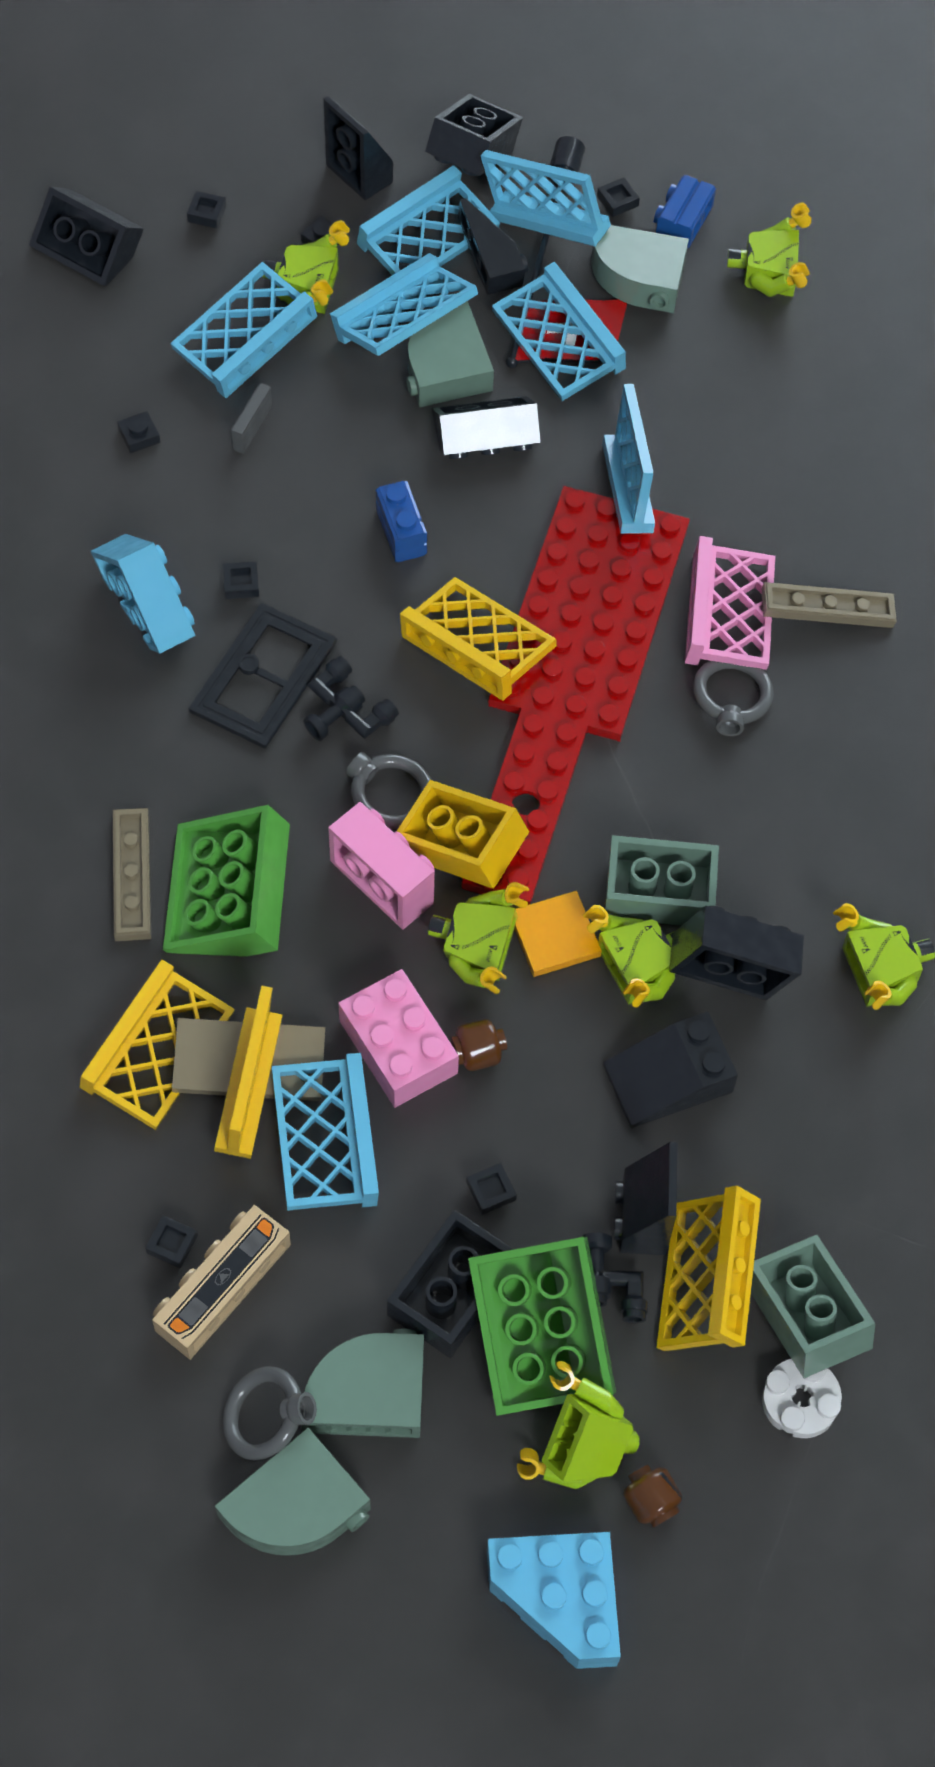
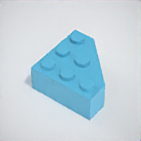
M124 534L90 551L110 591L113 590L118 597L122 596L124 600L120 601V606L133 625L136 624L141 631L145 630L147 634L143 635V640L150 650L160 654L196 636L192 629V625L195 624L194 618L186 606L183 607L178 595L181 594L180 587L176 579L172 575H168L164 566L167 563V558L159 545Z
M610 1532L488 1539L489 1591L514 1610L522 1621L541 1638L553 1645L576 1669L616 1667L618 1665L621 1654Z

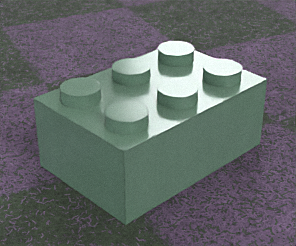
M612 835L608 861L605 910L608 914L619 917L636 918L644 921L653 919L661 924L683 925L705 905L716 906L719 845Z
M818 1235L809 1237L754 1261L751 1295L803 1378H807L873 1349L875 1322Z

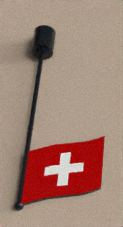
M572 136L560 137L556 141L550 165L580 172L585 145L581 140ZM543 234L531 282L539 276L550 236L548 234ZM585 299L618 341L628 303L619 299L605 301ZM537 300L541 302H548V300ZM528 308L526 319L543 322L546 310ZM550 311L548 322L565 325L567 317L564 313ZM524 327L522 335L525 339L538 341L541 329ZM546 330L543 342L561 344L563 333ZM568 333L565 345L583 347L584 338L581 335ZM514 341L510 358L506 359V365L509 368L517 367L518 363L531 362L516 341ZM541 349L540 359L542 361H557L559 352ZM563 353L561 362L579 363L581 355ZM585 356L584 363L602 362L599 358Z

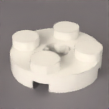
M788 1359L778 1364L766 1379L762 1394L764 1412L773 1426L793 1434V1437L812 1438L824 1433L829 1429L841 1409V1388L836 1377L828 1368L803 1378L792 1359ZM796 1389H804V1392L808 1391L810 1393L809 1406L800 1407L801 1402H798L797 1405L793 1402L792 1397L796 1394Z

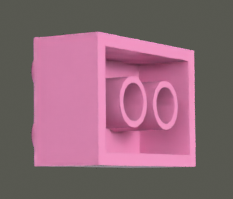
M359 802L328 827L330 861L402 930L434 904L435 869L433 864L424 855L418 856L410 848L408 841L401 833L391 831L385 825L383 817L375 809L369 810L363 803Z
M403 969L338 1003L340 1023L359 1053H361L362 1058L394 1108L458 1074L459 1055Z

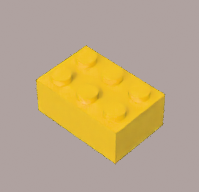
M429 780L397 832L406 838L410 848L418 856L424 855L427 857L434 868L494 889L528 835L529 830L516 808Z

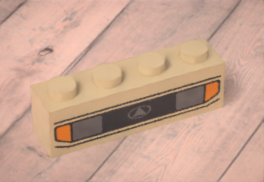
M253 1205L247 1213L243 1211L236 1216L230 1225L231 1231L222 1241L216 1240L208 1248L204 1256V1262L196 1270L194 1268L190 1269L179 1283L180 1289L171 1299L169 1297L164 1298L153 1312L154 1318L152 1322L155 1332L190 1360L291 1245L290 1232L256 1205Z

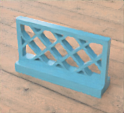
M485 150L482 153L481 160L495 202L490 212L499 222L591 246H596L611 226L609 216L600 214L590 175ZM495 164L499 165L507 174L504 175ZM519 170L524 171L533 180H528ZM511 176L521 187H523V189L520 190L508 178ZM544 176L550 177V178H551L555 183H557L559 186L556 188V187H555L548 179H546ZM537 183V184H538L539 186H541L549 195L546 196V195H545L544 193H542L534 184ZM571 183L581 185L584 194H582ZM501 185L506 189L504 193L502 191ZM563 189L569 196H571L575 200V202L572 203L560 191ZM551 199H555L558 203L552 202ZM580 205L585 210L579 209L577 206Z
M453 165L360 225L357 245L364 252L369 250L389 273L394 275L400 271L399 262L412 264L422 258L423 247L441 249L440 256L437 257L440 267L469 248L465 235L464 240L460 243L446 242V231L464 234L461 225L447 223L448 213L458 214L459 206L449 205V199L457 193H460L463 198L470 201L498 228L500 222L461 181L462 173ZM431 210L444 212L443 222L426 220V213ZM407 226L421 227L420 238L404 236L402 231ZM425 228L442 230V241L425 239ZM384 241L397 243V252H384L378 245ZM401 243L419 246L418 256L400 254Z
M428 253L330 313L338 341L343 344L353 341L379 356L478 295L476 285L440 267L437 257ZM460 291L457 294H449V292ZM441 293L440 296L427 297V295ZM425 307H434L433 309L424 310ZM416 309V311L402 312V310ZM410 322L406 325H399V323ZM391 324L390 327L377 328L379 325ZM386 337L378 343L373 341L375 338Z
M555 261L544 267V274L492 305L494 314L561 401H564L611 371L616 375L626 369V351ZM542 287L549 294L548 302L531 300L532 293ZM512 305L524 307L521 318L509 317L504 310ZM528 308L546 310L543 322L526 319ZM550 311L564 313L567 317L565 325L549 323ZM524 327L541 329L539 340L525 339L522 335ZM546 330L562 332L561 344L543 342ZM568 333L581 335L584 338L583 347L565 345ZM541 349L559 352L556 364L543 362L540 359ZM563 353L581 355L579 366L562 365ZM585 356L599 358L603 363L597 369L583 368ZM559 372L575 374V382L563 389L557 381Z
M261 262L170 344L173 350L216 386L217 391L227 398L317 317L314 301L306 292L301 294L265 263ZM263 275L271 280V288L254 289V283ZM276 296H290L294 300L287 307H275ZM271 297L270 308H253V298ZM238 298H248V309L231 310V303ZM270 316V322L265 327L252 328L253 317ZM248 317L247 328L230 329L231 318ZM225 318V329L208 330V324L213 319ZM247 336V343L241 348H230V337ZM208 338H225L224 349L207 350ZM191 339H202V350L188 351L184 345ZM224 357V363L214 372L207 367V358Z
M624 384L615 435H604L602 446L620 533H653L655 520L649 497L653 469L634 384Z
M361 1053L346 1054V1059L272 1066L287 1211L362 1203V1207L377 1206L379 1190ZM339 1071L340 1083L332 1092L316 1082L323 1072ZM296 1075L305 1084L293 1096L281 1087V1076ZM310 1087L326 1098L315 1112L300 1101V1098ZM340 1092L342 1093V1100L336 1097ZM283 1098L289 1101L285 1107L283 1105ZM331 1102L344 1111V1118L336 1127L320 1116ZM294 1106L310 1117L298 1131L285 1122V1116ZM314 1122H317L330 1132L319 1147L303 1135ZM344 1126H346L347 1136L341 1132ZM287 1132L293 1136L289 1142L287 1140ZM335 1137L346 1144L349 1150L340 1163L324 1151ZM297 1141H300L314 1152L303 1166L289 1157V1151ZM318 1157H321L335 1168L324 1182L307 1171ZM349 1161H350L351 1171L345 1167V1165H346ZM291 1168L297 1171L293 1177L291 1176ZM340 1172L352 1181L354 1193L338 1194L328 1185ZM302 1176L318 1187L311 1197L294 1199L293 1186ZM322 1192H324V1193L327 1194V1196H320V1195L322 1194Z

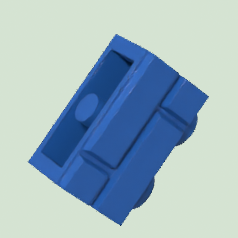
M688 175L682 176L677 185L671 184L666 196V205H659L653 222L657 224L656 233L688 238V248H690L714 206L715 186L704 181L698 182V179Z
M400 481L377 488L376 511L395 562H402L427 554V531L424 523L421 522L422 518L408 482Z

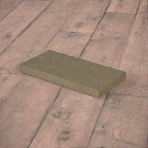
M178 1018L172 1092L226 1096L243 1022ZM281 1024L272 1066L323 1061L325 1027ZM271 1067L265 1098L275 1099ZM323 1073L316 1080L320 1085H322ZM296 1075L280 1077L281 1087L293 1096L305 1084ZM310 1087L300 1100L321 1102V1094Z

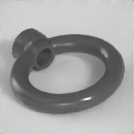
M709 660L700 667L693 681V692L697 703L709 716L717 720L716 729L725 736L740 735L744 730V724L754 722L767 713L774 698L771 679L760 668ZM723 669L742 671L756 681L760 689V698L753 707L743 711L736 705L721 707L710 698L707 692L709 677Z
M361 752L352 760L346 771V774L353 779L351 796L354 806L361 802L369 810L374 808L369 804L365 796V786L373 779L378 770L398 768L408 772L418 782L421 793L429 780L432 779L418 762L398 754H384L370 758L364 752ZM378 812L383 817L385 825L391 830H398L408 814L391 816Z
M272 1366L257 1368L241 1378L229 1394L223 1413L225 1439L230 1448L244 1459L252 1461L268 1459L287 1446L299 1425L313 1423L317 1412L315 1399L309 1392H300L297 1382L287 1371ZM272 1382L281 1387L286 1397L280 1404V1415L283 1423L270 1440L262 1444H250L244 1440L239 1430L238 1419L241 1406L246 1396L256 1386Z

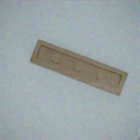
M764 582L761 588L763 617L893 628L897 622L894 594L770 582Z
M148 808L113 810L115 941L151 939Z

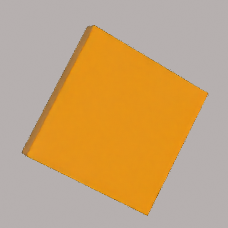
M577 890L527 905L526 908L516 909L518 918L514 930L533 977L601 957L602 950L595 933H589L587 930L590 921L588 918L583 917L585 909Z

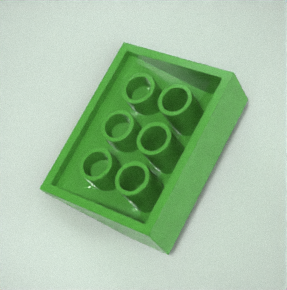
M269 805L178 824L163 951L176 954L252 956L278 951L290 824Z
M587 1237L468 1258L496 1416L564 1404L567 1394H575L576 1391L571 1388L560 1391L553 1387L549 1375L557 1380H563L568 1375L567 1372L557 1367L556 1362L558 1361L568 1363L572 1368L574 1377L582 1381L583 1377L605 1388L612 1395L616 1393Z

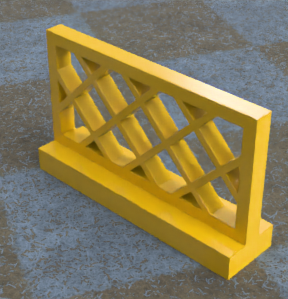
M456 577L445 584L418 608L413 609L408 606L400 613L401 633L404 639L502 701L512 693V684L557 646L556 638ZM455 591H458L466 596L467 600L447 602L446 598ZM487 609L492 613V616L472 617L471 610ZM444 611V619L431 620L426 617L429 612ZM447 611H468L467 618L448 619ZM511 624L517 628V632L497 633L496 625ZM493 625V633L473 635L472 627ZM469 627V635L456 636L448 628ZM537 640L542 643L538 648L523 649L522 641ZM518 641L519 649L498 651L499 642ZM494 643L495 651L482 652L475 648L474 644ZM520 659V663L512 670L499 663V660Z
M162 959L81 1075L79 1087L91 1095L96 1093L154 1130L157 1129L180 1093L171 1091L165 1100L164 1092L172 1090V1083L162 1085L158 1067L173 1065L175 1057L156 1061L152 1043L173 1039L175 1048L177 1031L172 1014L192 1010L194 1019H200L198 1009L212 1007L223 1014L219 1021H229L235 1012L233 1007L173 971L174 966ZM174 985L188 992L190 1004L170 1007L168 994ZM195 997L198 998V999L201 1000V1001H200V1002H196V1001H195ZM164 1001L165 1008L158 1010V1008ZM167 1015L171 1032L151 1036L148 1027L151 1018ZM144 1030L145 1038L138 1039V1037ZM147 1044L151 1062L131 1066L128 1057L129 1050L132 1047ZM124 1059L125 1067L118 1068ZM153 1069L157 1086L136 1090L132 1073ZM127 1074L131 1091L116 1094L105 1086L111 1077ZM159 1094L161 1107L154 1117L140 1109L138 1097ZM133 1098L134 1104L130 1103L126 1099Z
M261 986L256 1009L246 1007L214 1147L215 1152L249 1159L252 1157L282 1021V1014L270 1012L273 990L271 987Z
M736 1185L725 1187L724 1194L677 1203L676 1219L669 1243L656 1348L662 1351H671L723 1343L732 1348L745 1346L760 1198ZM723 1207L721 1221L716 1226L711 1219ZM696 1212L699 1217L686 1230V1214ZM707 1225L712 1232L699 1246L694 1239ZM719 1241L717 1257L712 1262L707 1254ZM690 1245L695 1252L682 1267L680 1264L681 1255ZM703 1261L708 1268L694 1282L690 1275ZM714 1278L713 1294L707 1298L702 1291ZM686 1282L690 1290L678 1303L676 1301L677 1290ZM698 1297L703 1306L690 1319L686 1311ZM710 1315L708 1333L702 1334L698 1328ZM681 1318L686 1326L676 1338H671L672 1328Z

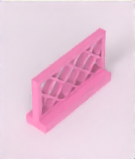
M699 536L692 560L685 664L698 666L700 659L767 670L770 658L772 617H763V611L761 610L763 609L762 601L755 604L746 593L756 588L762 594L763 582L774 583L775 556L712 545L713 538ZM716 558L728 559L734 567L724 572L716 563ZM751 564L766 566V573L757 577L748 566ZM738 572H741L750 582L742 588L730 578ZM722 582L732 592V594L724 599L714 590V587ZM736 599H739L748 608V610L740 615L728 605ZM720 609L731 619L722 626L712 617V614ZM753 614L763 624V627L755 632L744 621ZM737 626L747 637L736 642L726 631ZM719 636L729 648L724 651L709 649L710 641ZM753 642L761 651V657L748 655L742 647Z

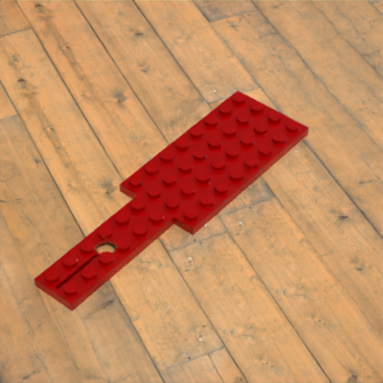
M563 486L518 614L521 618L556 638L557 646L512 684V693L505 700L502 701L493 694H490L488 705L489 707L519 714L490 800L514 807L512 802L517 796L529 794L538 800L540 806L538 809L531 811L529 815L519 813L529 833L500 878L498 885L492 889L463 878L462 889L484 894L506 889L509 884L518 882L529 888V891H523L519 898L527 901L528 905L531 904L586 734L590 733L619 742L621 740L689 528L690 518L652 509L655 520L653 533H620L613 498ZM514 627L513 632H517L516 627ZM537 640L522 641L523 649L538 648L542 644ZM518 641L509 642L506 650L519 649ZM520 659L502 660L501 664L512 670L520 663Z

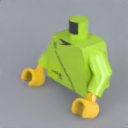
M803 202L798 203L791 210L792 218L786 217L772 227L759 232H751L748 236L746 250L729 248L727 268L745 269L744 285L746 287L756 289L768 297L777 294L793 297L795 286L797 288H804L807 285L808 280L806 276L810 274V271L805 263L798 262L799 230H796L797 225L800 228H807L811 224L812 219L808 214L810 210Z
M338 220L330 226L329 234L319 240L304 245H290L286 247L282 262L265 259L264 263L301 294L306 292L312 297L316 312L325 314L330 296L334 292L333 286L339 269L337 243L340 246L348 244L349 236L347 233H349L350 228L344 221ZM278 296L280 300L288 305L294 301L290 296Z
M513 882L506 889L487 892L471 897L465 903H457L452 919L437 915L432 916L428 935L446 940L443 951L446 958H448L449 966L464 983L487 988L494 994L500 992V989L494 986V982L496 980L499 981L500 978H507L502 973V969L518 918L516 909L510 906L527 907L528 902L520 899L519 895L523 891H529L528 887L518 882Z
M849 903L843 904L833 912L834 915L842 919L836 923V928L838 931L850 930L847 932L842 949L866 1006L872 1005L874 1010H878L882 1005L901 1006L917 988L918 980L923 971L921 963L935 959L933 943L930 939L912 943L904 926H892L889 923L866 918L859 915L853 905Z
M593 905L583 914L584 918L592 920L587 926V930L589 933H595L597 930L603 931L599 934L598 941L602 950L601 956L628 1005L632 1003L635 1008H638L642 1002L661 1000L675 980V973L669 972L673 932L664 935L656 920L644 921L642 919L610 915L602 906Z
M558 1361L556 1362L557 1367L567 1372L568 1375L563 1380H557L549 1375L553 1387L560 1391L571 1388L576 1392L566 1396L542 1462H539V1455L534 1449L523 1448L520 1450V1459L532 1464L523 1465L517 1463V1471L521 1478L525 1480H531L540 1474L544 1476L543 1480L572 1489H579L598 1478L613 1476L619 1468L623 1455L634 1454L638 1450L639 1436L633 1430V1424L623 1416V1407L608 1390L583 1377L582 1381L574 1377L572 1368L568 1363Z

